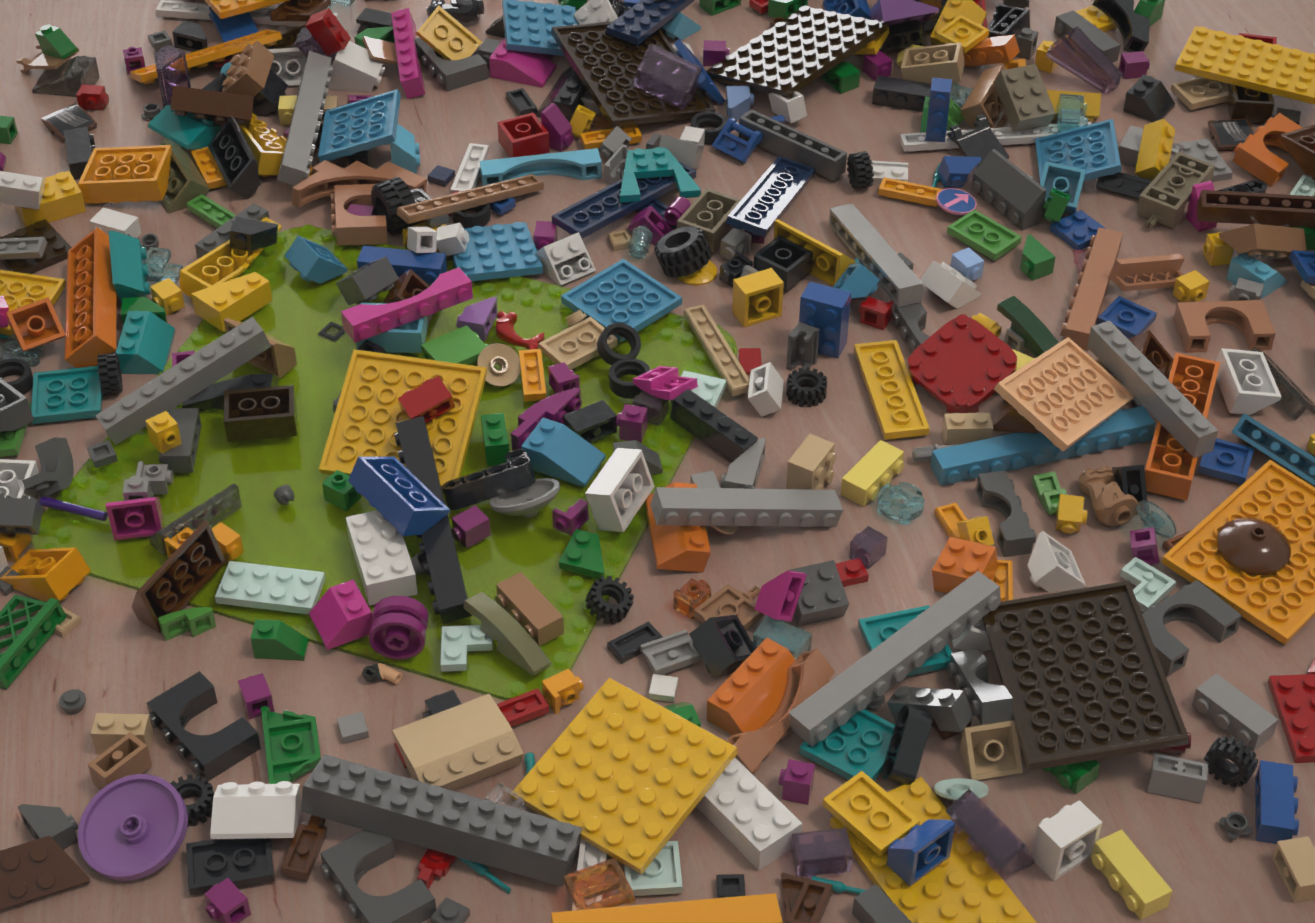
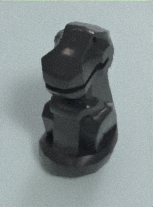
M432 0L430 6L426 7L428 17L439 5L456 20L465 22H476L480 20V14H484L483 0H450V4H445L444 0Z

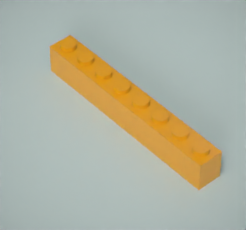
M776 893L552 912L550 923H783Z

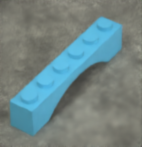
M598 148L480 161V177L482 186L530 174L534 176L561 175L579 180L602 178V162Z

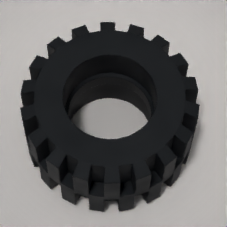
M394 177L372 187L371 198L375 214L386 215L387 232L393 234L417 223L408 224L397 215L398 207L416 203L411 190L400 177Z
M686 226L667 233L654 247V252L660 266L668 277H684L695 273L703 268L712 257L711 249L702 229L695 226Z

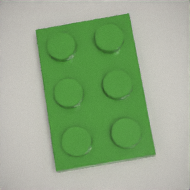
M975 209L947 228L949 235L994 261L1021 244L1022 236Z

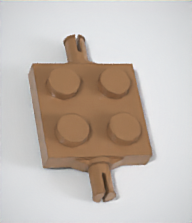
M727 584L694 609V617L704 623L711 617L737 615L743 627L747 630L764 617L763 613L754 609L756 603L753 601L761 589L754 586L744 593Z

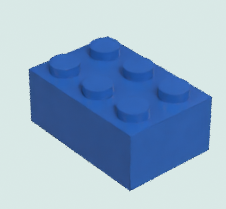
M809 282L800 297L799 322L819 329L818 353L839 358L847 344L851 292Z

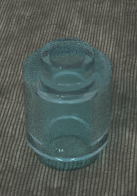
M639 226L633 229L628 247L630 250L629 254L632 257L642 259L649 253L653 233L649 228Z

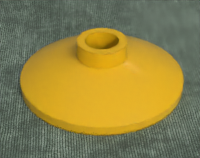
M709 260L703 268L695 273L677 278L688 285H705L716 278L717 267Z

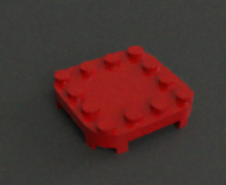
M960 314L944 324L912 352L908 358V368L914 385L919 384L946 406L948 413H976L979 411V406L996 392L994 390L996 385L1017 371V355L1011 347L978 321L969 318L965 314Z

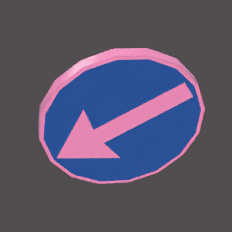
M956 188L941 190L936 199L937 204L943 210L955 215H966L974 210L977 204L971 194Z

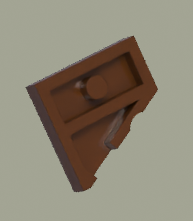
M782 873L781 882L786 923H820L833 894L832 884Z

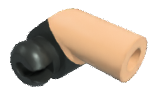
M382 663L366 666L362 671L363 677L368 682L386 679L394 684H398L402 678L401 672Z

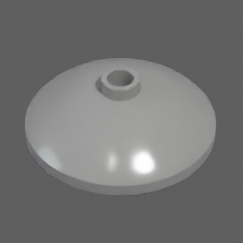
M536 479V482L531 486L492 498L490 505L494 511L500 514L532 517L557 496L560 485L555 479Z

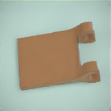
M363 37V42L372 60L398 65L395 43Z
M37 45L36 49H41L40 45ZM77 48V52L65 59L49 56L41 51L31 60L21 57L16 62L24 66L20 70L22 73H26L30 69H57L78 53L79 48Z

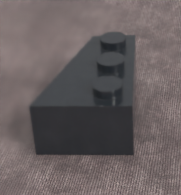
M996 4V11L993 13V20H991L988 28V38L1015 35L1017 37L1018 34H1021L1023 28H1030V10Z

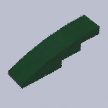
M1015 296L998 303L997 311L1011 321L1010 329L1025 340L1024 348L1035 357L1040 356L1059 343L1043 322Z

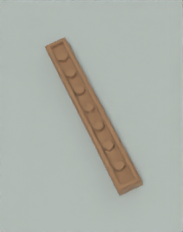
M533 174L401 206L397 208V215L410 224L543 190L544 183Z

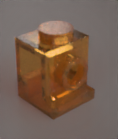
M691 578L680 590L676 589L674 591L673 608L693 620L695 618L694 609L711 597L709 584L704 580L696 581Z

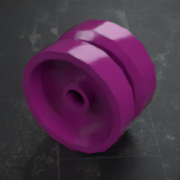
M390 596L377 602L373 609L372 625L369 632V642L372 648L382 656L392 659H407L415 657L422 652L425 646L428 625V611L424 605L406 596Z

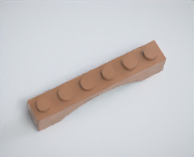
M818 648L802 652L788 668L785 694L774 716L759 729L731 735L726 741L737 747L738 754L735 758L751 774L759 770L761 761L775 750V744L789 733L788 729L791 726L789 712L829 683V679L835 673Z

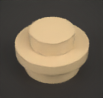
M577 310L565 318L568 322L567 326L570 327L583 321V318L587 315L582 313L581 310Z

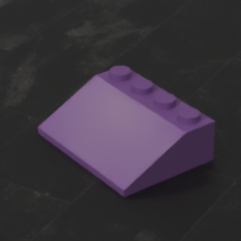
M878 0L870 9L871 19L878 20L881 24L887 23V26L913 20L920 21L921 23L928 22L939 12L937 7L914 0Z

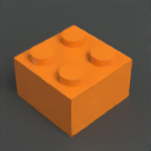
M950 537L932 568L934 590L948 594L977 571L992 580L998 569L996 547Z

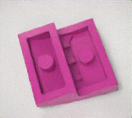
M659 366L633 378V383L650 395L665 400H673L687 389L693 390L698 387L697 378L680 377L676 367Z

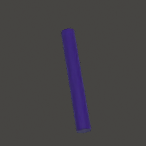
M44 496L39 500L41 506L101 521H106L108 517L107 512Z

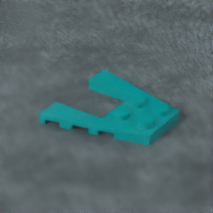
M637 148L627 151L620 203L640 201L641 194L636 180L639 178L674 176L679 195L684 198L699 197L701 189L668 148Z

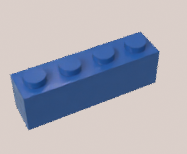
M363 246L357 260L359 269L372 261L386 256L398 278L411 269L428 285H432L440 274L447 272L446 253H415L412 250Z

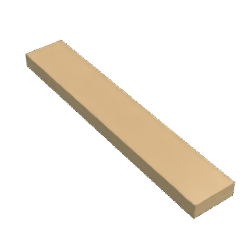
M704 304L684 309L686 320L720 377L726 380V387L731 395L736 396L748 393L750 379Z

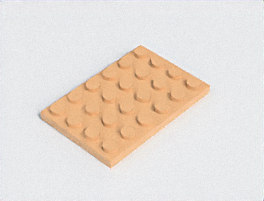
M1069 337L1000 381L994 388L1020 415L1024 416L1038 431L1042 432L1063 452L1123 409L1135 398L1127 388Z

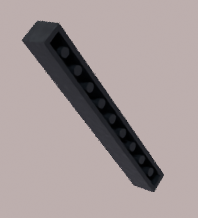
M424 416L396 423L398 432L394 433L397 447L401 446L402 450L398 451L400 462L405 464L406 468L445 504ZM446 515L422 535H417L418 538L422 537L423 542L419 543L422 557H427V561L423 562L426 576L431 575L432 578L431 581H427L431 596H436V600L432 601L435 615L441 616L443 624L472 616V614L463 609L464 602L468 599L449 517Z

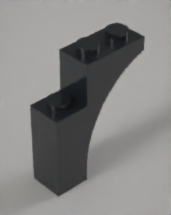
M1093 0L1092 5L1105 13L1119 29L1123 38L1124 51L1139 52L1145 50L1149 43L1150 19L1133 12L1134 0Z

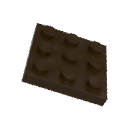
M46 219L0 237V239L45 237L47 241L42 258L0 260L12 272L33 274L68 259V250L72 248Z

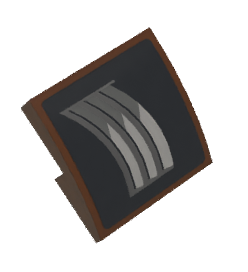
M75 103L41 118V121L51 134L55 133L62 143H65L64 130L88 127L89 132L97 128L95 120Z
M1247 119L1208 121L1211 139L1215 140L1217 151H1233L1239 143H1244L1250 134L1254 135Z

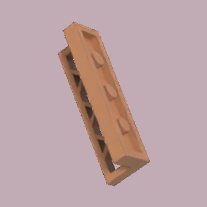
M1180 254L1116 259L1109 278L1123 292L1174 287L1176 278L1183 275L1179 270L1185 258Z

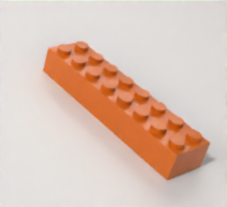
M98 227L68 250L65 361L76 368L98 366V355L110 354L116 351L117 292L112 279L109 235Z
M1175 353L1168 380L1207 419L1220 362ZM1157 421L1145 467L1146 491L1187 501L1198 457L1193 458L1159 421Z

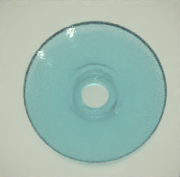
M1142 500L1137 504L1136 511L1143 522L1144 528L1154 527L1155 534L1164 538H1172L1176 534V526L1173 520L1162 508L1146 500Z

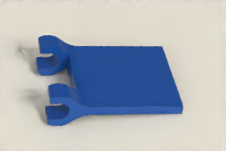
M209 7V17L214 22L223 43L258 32L249 12L220 19Z

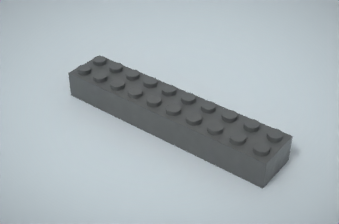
M325 754L304 783L302 791L301 812L563 887L579 852L582 827Z

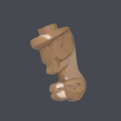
M1104 465L1098 469L1087 468L1079 476V489L1091 499L1094 514L1102 524L1109 526L1124 525L1136 515L1139 507L1138 501L1134 496L1125 495L1115 482V473L1110 467Z

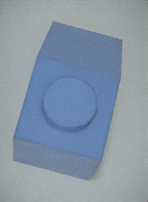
M726 86L727 119L733 118L738 121L741 116L750 110V105H754V94H750L749 86Z

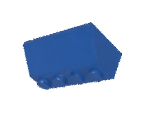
M395 457L357 458L348 482L355 488L356 492L363 495L369 501V504L383 515L382 517L396 528L399 534L403 536L422 535L449 514L450 509Z

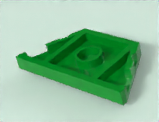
M261 707L269 784H277L282 781L292 782L314 769L321 760L316 717L305 714L297 715L286 710L281 714L271 712L269 707Z

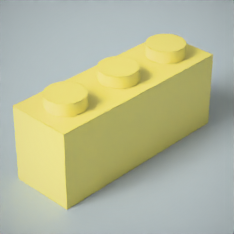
M880 440L842 478L841 495L865 507L871 500H875L879 491L883 487H887L896 474L902 472L905 465L903 462L904 451Z
M1122 829L1095 841L1091 855L1092 863L1096 869L1101 870L1106 876L1112 889L1118 891L1130 911L1135 912L1139 919L1142 920L1168 907L1173 890Z

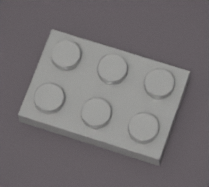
M1208 139L1172 145L1171 152L1174 156L1181 152L1215 165L1212 182L1232 179L1233 172Z

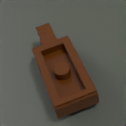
M311 815L308 823L303 822L299 824L281 866L282 876L305 881L309 880L326 838L327 827L324 826L325 818Z

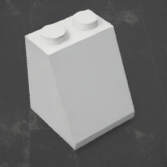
M349 41L345 49L338 51L335 57L328 89L371 92L374 86L378 87L386 66L383 65L384 62L372 60L366 48Z

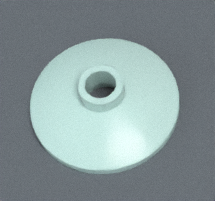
M966 778L945 779L934 785L936 794L953 800V804L959 806L968 805L969 801L982 798L989 792V788L985 783Z

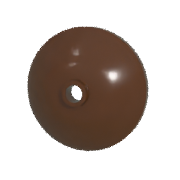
M1249 517L1233 519L1221 527L1217 536V548L1225 561L1234 568L1248 574L1271 575L1277 573L1287 565L1291 556V546L1287 537L1276 526L1261 519Z

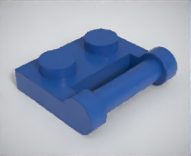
M729 118L712 144V147L745 164L756 145L762 141L763 133L753 131L737 123V120ZM735 130L750 139L747 142L731 134V131Z

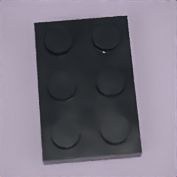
M271 838L211 839L186 843L190 895L206 893L213 885L222 882L226 878H229L236 887L275 881Z

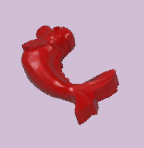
M500 311L497 314L496 336L500 340L513 346L526 348L527 350L538 349V343L544 341V332L537 334L531 339L520 337L514 331V324L517 322V314L515 312L506 314Z

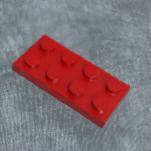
M1315 674L1269 676L1268 685L1294 762L1314 763Z

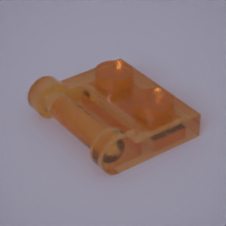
M616 858L564 876V884L577 910L610 908L622 904L628 906L636 902L634 893ZM618 888L621 892L589 905L585 901Z

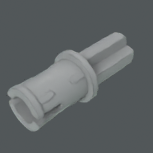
M933 444L928 447L913 448V460H931L932 450L957 444L940 446Z

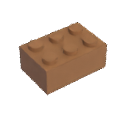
M259 41L252 45L248 44L240 55L236 54L231 59V67L226 72L227 78L222 84L224 86L222 92L247 96L258 94L265 87L275 55Z

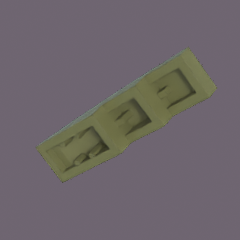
M481 592L465 600L463 609L481 621L480 630L498 642L496 649L498 652L532 676L551 666L550 660L534 639L507 611L490 597Z

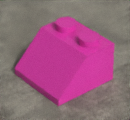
M159 497L106 503L114 540L163 535V513Z
M354 580L330 587L309 612V616L327 650L369 635L372 625V612Z

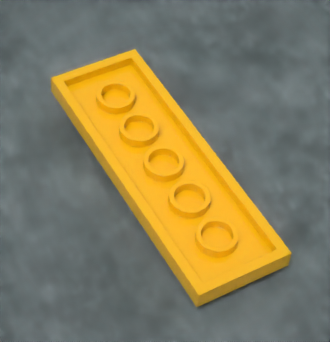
M897 340L854 344V354L884 440L929 435V425Z

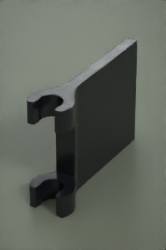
M984 114L976 117L978 121L973 123L976 129L962 135L958 125L950 127L952 132H949L947 135L950 140L958 145L965 157H981V164L990 151L995 149L1005 158L1009 159V155L990 129Z

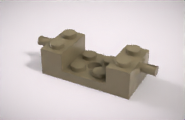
M1178 152L1139 195L1137 214L1149 219L1145 226L1152 229L1156 223H1161L1174 229L1184 217L1185 205L1190 200L1193 185L1207 181L1212 182L1215 165Z

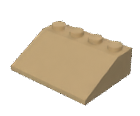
M490 693L392 730L411 778L452 791L520 765L524 754L513 729Z

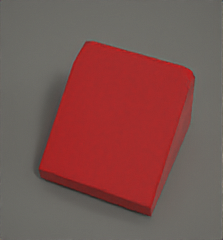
M760 348L739 349V363L747 375L751 374L752 369L762 366Z

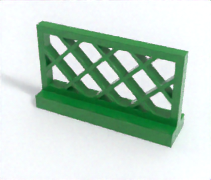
M14 595L0 611V625L10 622L9 626L0 629V637L12 633V637L0 641V688L8 689L56 631V625H61L67 616L57 599L50 598L47 602ZM18 604L25 605V608L12 612ZM40 610L35 616L31 617V613ZM27 615V619L14 624V619ZM24 628L20 634L16 635L17 630ZM9 646L5 652L1 653L2 648Z

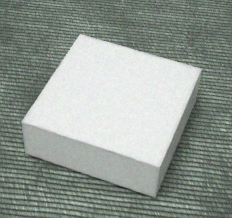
M653 674L649 699L674 703L678 687V677Z

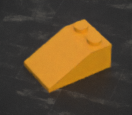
M77 547L30 549L10 567L11 569L0 580L11 584L13 589L41 601H48L50 598H53L60 602L67 598L68 592L84 581V577L91 570ZM12 569L21 574L18 576H6Z

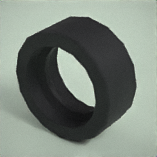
M700 112L691 119V127L701 129L707 126L715 127V129H705L704 144L711 145L721 132L727 119L717 112Z
M490 203L452 213L454 224L461 223L463 228L484 227L491 218ZM467 210H478V211H480V212L474 213V214L462 213V212L467 211Z
M625 323L608 325L602 331L597 341V351L600 357L610 365L626 358L635 359L641 348V338L637 331ZM610 335L624 337L630 344L631 351L627 355L615 353L607 343L608 337Z
M17 358L0 361V378L3 379L10 375H21L17 380L7 383L22 395L29 392L33 387V375L29 364Z
M626 358L619 360L609 369V387L616 396L626 399L639 398L647 394V392L637 387L633 382H625L618 378L625 375L640 376L651 369L644 361Z

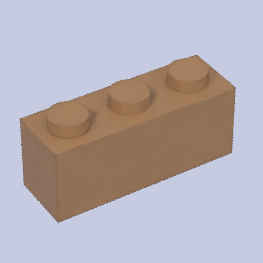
M522 572L496 584L497 596H495L497 604L505 609L526 630L538 646L564 633L563 616Z

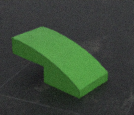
M950 98L948 131H951L950 127L959 126V123L965 120L962 116L961 108L952 98Z
M1055 471L1033 475L1031 481L1044 509L1049 516L1057 514L1060 494L1067 495L1065 488L1061 489Z
M211 607L184 609L158 618L162 636L166 641L188 631L195 637L216 627Z

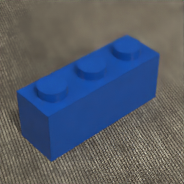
M932 78L926 141L945 142L952 79Z
M1263 760L1259 762L1255 775L1256 841L1277 844V841L1292 839L1293 835L1297 836L1299 820L1295 819L1294 816L1298 810V798L1294 797L1298 778L1293 776V765Z

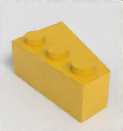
M256 272L191 293L195 314L222 332L226 331L224 324L226 318L241 321L273 301L270 281Z

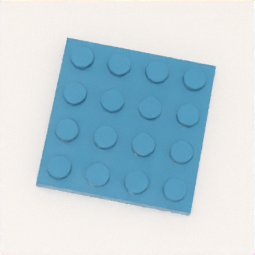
M503 0L502 13L506 50L565 56L551 35V29L557 26L578 25L574 16L576 12L575 7L551 3H536L533 1Z
M396 89L326 110L318 153L319 160L321 162L324 160L334 161L343 156H351L360 151L371 150L374 147L389 145L396 140L401 99L399 90Z
M1113 119L1035 139L1040 182L1046 161L1085 169L1084 181L1122 172Z
M526 222L464 228L469 234L466 251L451 255L455 269L460 268L471 281L543 274V265L540 257L535 253L537 249Z
M622 259L561 295V303L574 312L581 310L582 313L587 315L585 319L592 317L604 328L613 323H625L638 332L682 305V297L625 259ZM614 335L619 343L625 340L624 337Z

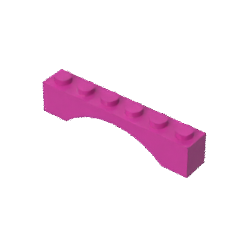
M409 8L400 9L391 13L400 82L407 99L426 93L416 51V25Z
M460 268L440 274L429 288L409 299L389 304H360L341 311L343 329L354 343L360 342L472 299V281Z

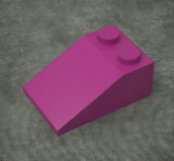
M505 39L501 41L489 58L490 77L541 88L544 87L556 69V64L539 53L506 50Z

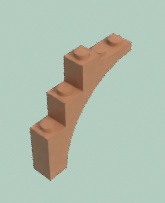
M324 160L312 168V175L292 187V205L299 208L311 201L331 196V193H335L334 185L378 184L394 177H400L410 190L422 188L426 192L427 179L389 161L374 169L359 161H355L346 168H341Z

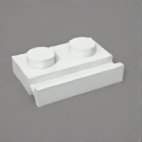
M872 161L871 166H873L872 172L874 173L872 184L880 185L884 177L908 182V163Z

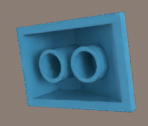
M546 418L541 419L521 446V449L525 450L530 458L534 471L582 487H586L605 459L604 453L567 426Z

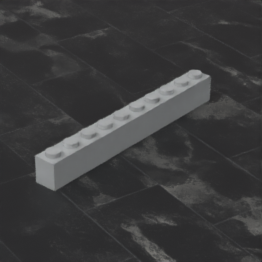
M309 51L305 62L277 180L291 185H297L309 176L313 160L311 156H313L326 101L325 98L333 66H330V57Z
M977 571L789 712L791 729L810 746H814L819 741L826 739L829 733L837 727L844 725L858 711L864 710L878 696L884 695L891 686L902 681L916 667L922 666L928 658L935 653H939L953 639L959 638L966 629L977 624L990 611L997 609L999 604H1001L1000 586Z

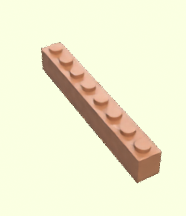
M1098 228L1097 234L1091 237L1090 247H1088L1086 259H1084L1082 265V272L1080 271L1078 282L1070 301V310H1067L1065 323H1063L1060 336H1064V339L1069 337L1082 350H1089L1087 345L1090 329L1092 326L1097 325V319L1111 280L1109 274L1120 251L1123 232Z

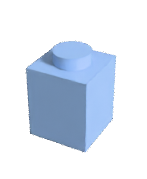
M968 247L952 254L951 267L963 274L964 277L974 281L982 277L984 260Z

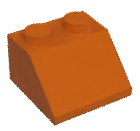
M49 297L6 312L8 324L23 352L66 337Z

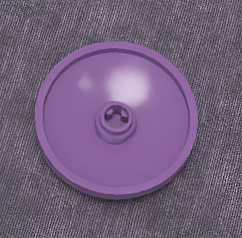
M135 774L111 782L92 798L80 819L78 844L83 858L97 873L112 880L131 881L141 879L158 871L177 853L186 835L188 813L185 802L169 782L158 776Z

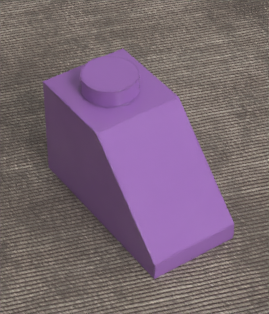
M491 297L466 306L462 315H459L457 318V328L467 325L473 332L478 334L482 341H485L498 314L497 298Z

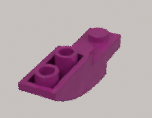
M574 388L549 396L518 416V427L511 433L512 450L521 449L523 443L542 418L564 424V415L581 408V389Z

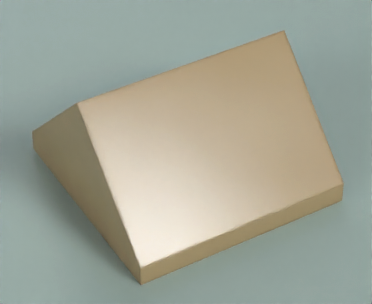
M1014 720L964 728L959 752L970 779L982 780L1023 773L1019 740Z

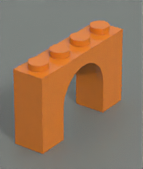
M1278 113L1274 118L1270 117L1264 126H1259L1254 135L1250 134L1244 143L1237 145L1234 150L1233 162L1272 187L1283 177L1289 163L1270 152L1265 145L1277 146L1289 152L1280 141V135L1303 127Z

